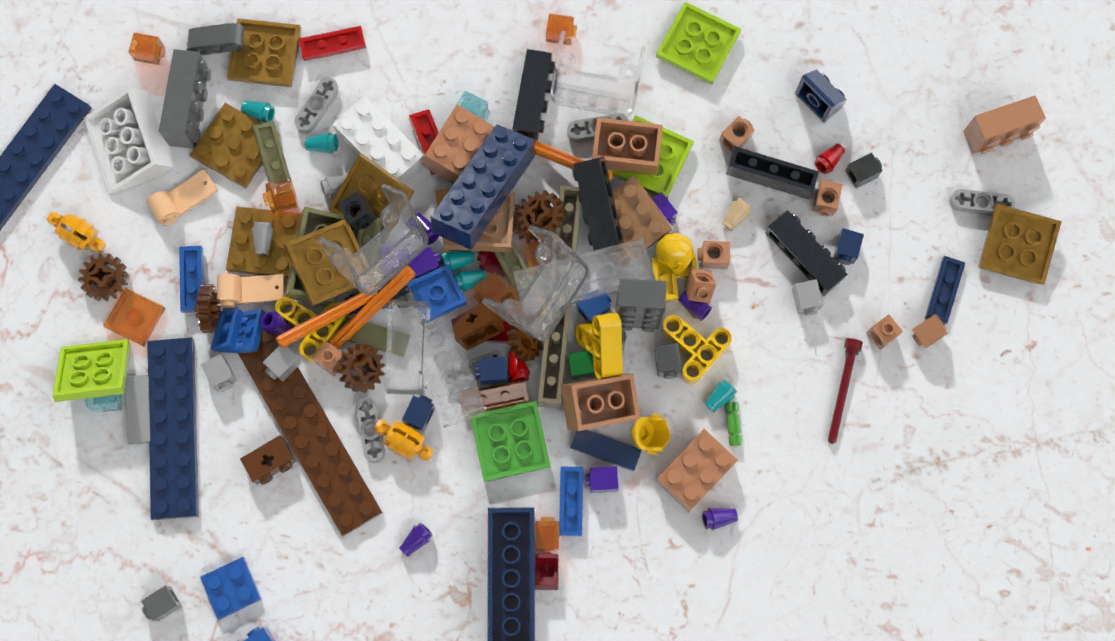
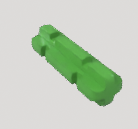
M728 402L725 407L726 413H728L726 417L728 434H730L729 445L740 446L742 444V437L739 435L741 428L739 414H737L739 411L738 403Z

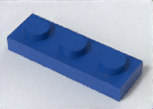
M201 245L179 247L180 311L182 313L198 312L194 311V305H197L196 299L199 297L198 290H200V285L204 284L203 247Z
M560 466L559 536L582 537L583 467Z

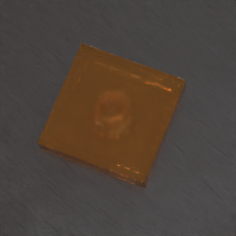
M125 288L103 327L144 347L166 308Z

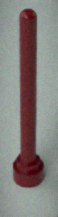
M845 339L844 348L847 355L828 435V442L830 444H834L837 441L855 356L862 350L863 342L858 339Z

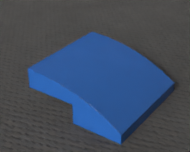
M239 308L221 311L211 350L224 353L258 351L263 331L261 320L266 312L262 309L242 312Z

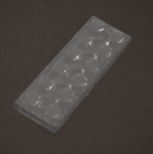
M644 238L513 272L525 317L617 293L620 279L656 280Z
M416 301L400 307L443 427L446 428L487 413L464 349L455 341L450 313L426 323Z

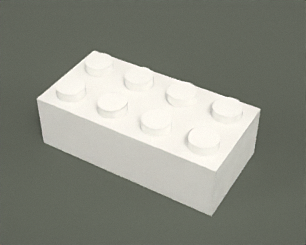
M365 96L333 123L336 134L357 155L364 154L403 183L408 181L423 167L421 164L424 154Z

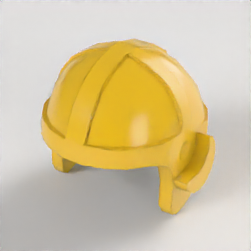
M679 233L665 234L655 248L657 261L670 267L671 271L675 274L684 272L694 258L691 240Z
M652 414L651 417H640L630 429L631 439L635 446L640 450H647V454L657 455L658 452H662L671 437L668 424L665 419L661 418L660 414Z

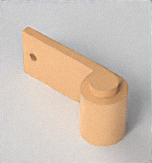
M203 169L170 192L159 191L152 194L147 199V204L159 224L169 226L174 224L178 217L218 192V189L207 171Z
M236 274L217 275L216 299H220V304L223 308H233L236 304L275 302L285 296L284 274L240 277Z

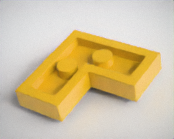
M694 254V258L684 272L680 274H675L671 271L670 267L660 264L656 257H652L653 280L666 281V301L678 300L676 279L687 278L690 268L697 269L696 254Z

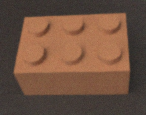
M1036 95L974 116L963 132L972 153L981 152L985 154L992 151L996 146L1006 147L1012 144L1013 140L1019 138L1026 140L1032 137L1034 131L1041 128L1040 125L1046 117Z
M456 104L425 154L421 165L454 184L494 126Z
M597 117L592 159L605 157L607 170L657 175L663 125Z
M622 374L621 376L610 378H596L561 385L567 430L582 431L640 419L634 374Z
M703 429L661 473L656 482L689 513L738 460L709 432Z

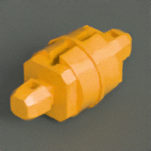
M51 212L47 217L48 223L56 227L54 233L59 235V239L66 242L67 245H71L78 250H88L90 248L96 252H102L105 249V241L97 237L99 232L86 219H82L75 214H65L62 216L56 212Z
M378 420L374 427L376 433L386 436L382 444L395 452L396 455L399 454L405 459L408 458L412 461L415 454L419 455L418 458L429 461L434 453L432 448L422 445L425 437L413 429L412 426L410 427L403 422L396 420L391 427L388 422Z

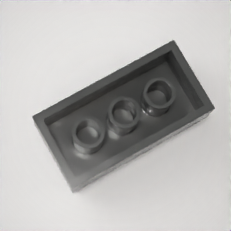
M173 49L159 125L160 134L168 145L172 147L194 149L196 142L200 140L199 124L204 119L202 107L203 102H206L208 96L206 85L211 79V70L208 68L200 52Z
M620 279L615 312L620 316L622 328L625 331H631L633 328H642L641 330L644 332H654L655 329H659L666 307V281Z

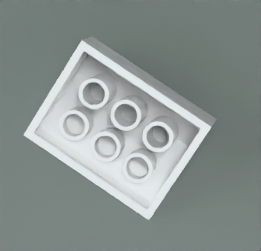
M128 87L84 117L109 194H115L158 178L173 168L165 141L159 132V124L147 91Z

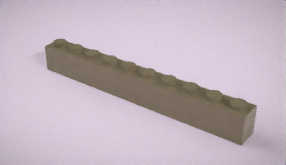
M563 185L560 187L559 199L563 201L562 206L566 209L561 214L566 217V220H560L559 223L563 226L562 228L556 227L538 407L560 409L561 385H563L581 211V203L577 194L579 187Z

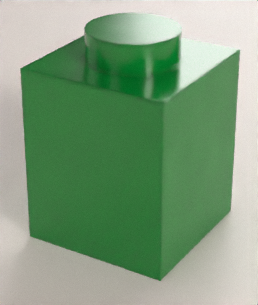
M583 351L568 354L567 359L571 380L596 376L592 353Z

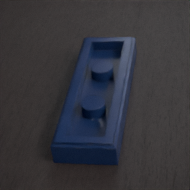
M947 256L942 258L924 318L928 319L937 314L943 324L946 325L948 323L965 262Z
M589 430L576 431L570 447L572 450L633 472L642 451L634 446Z

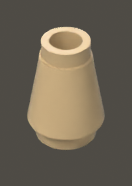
M741 198L733 201L722 225L733 231L751 214L752 206Z

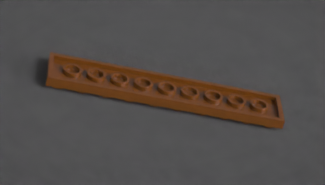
M263 328L258 351L238 353L338 530L344 537L383 512L299 367L283 382L278 377L274 380L265 372L268 367L263 362L279 347L276 341L279 335L268 333Z

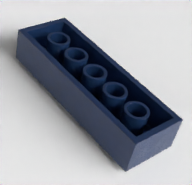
M496 124L431 215L432 233L472 250L534 159L535 140Z
M534 507L488 508L487 641H535Z

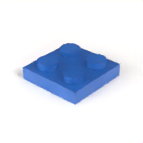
M448 264L407 283L426 323L467 305Z
M241 557L200 577L217 620L262 600L245 557Z

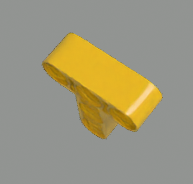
M289 297L280 298L275 305L276 311L294 327L300 325L301 319L304 317L313 318L317 316V314ZM332 302V303H330V304L325 308V310H324L323 312L329 310L330 308H332V307H334V306H336V305H338V304H340V303H338V302ZM286 305H292V310L289 313H282ZM348 314L306 335L300 344L299 351L307 362L315 363L313 360L314 356L326 341L329 342L344 326ZM321 329H329V333L327 336H319V332ZM309 347H316V352L313 355H306Z
M614 312L596 315L593 317L592 323L577 325L575 327L576 341L580 346L593 354V366L597 379L621 376L623 372L622 324L619 314Z
M676 315L665 318L661 330L666 339L672 344L678 343L679 350L690 358L681 371L682 380L690 385L696 384L726 351L732 341V335L726 328L716 329L706 340ZM674 323L677 325L678 330L671 332L667 329L666 325ZM718 335L723 336L726 339V343H717L715 337ZM690 337L695 341V345L687 346L683 339ZM701 353H710L712 359L710 361L703 360ZM694 368L698 376L694 378L689 377L686 370Z

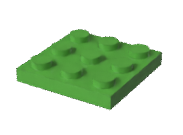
M536 401L470 415L484 482L551 468Z

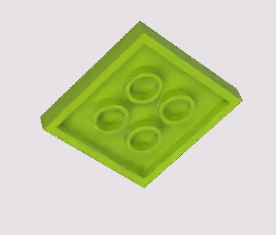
M684 2L655 57L712 85L742 29Z
M636 115L633 118V122L654 124ZM663 127L657 175L609 171L612 172L613 176L624 181L635 176L646 191L655 195L662 192L668 199L694 141Z
M129 339L61 347L52 394L54 401L60 402L124 394L131 346Z

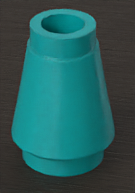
M244 101L241 105V112L261 123H266L273 120L275 108L270 103Z
M328 132L306 138L305 148L307 151L332 154L333 151H338V137L336 134Z
M469 250L445 251L444 254L440 255L443 263L442 267L448 264L451 272L474 262L473 252Z
M484 269L458 271L457 274L453 275L460 290L463 292L487 282V275Z
M724 379L721 383L718 382L704 404L715 413L716 410L734 399V395L738 391Z

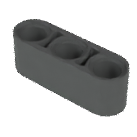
M237 23L191 28L188 30L186 51L200 52L201 56L240 51L243 48L245 28Z

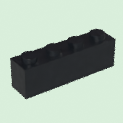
M527 49L512 131L534 140H538L539 133H543L545 121L542 120L543 113L547 114L549 101L545 100L546 93H551L552 81L549 80L550 74H554L556 61H552V53Z
M736 146L726 171V175L805 199H810L819 171Z
M605 157L574 163L572 173L574 180L578 182L579 186L577 194L580 203H583L584 212L582 215L583 221L588 225L589 245L593 246V251L623 244V235Z
M787 210L767 227L765 233L809 281L817 279L820 293L826 296L848 275L846 269L840 262H836L830 256V251L824 245L821 246L815 240L816 237L812 231L806 230L800 224L801 221L794 213L791 214Z

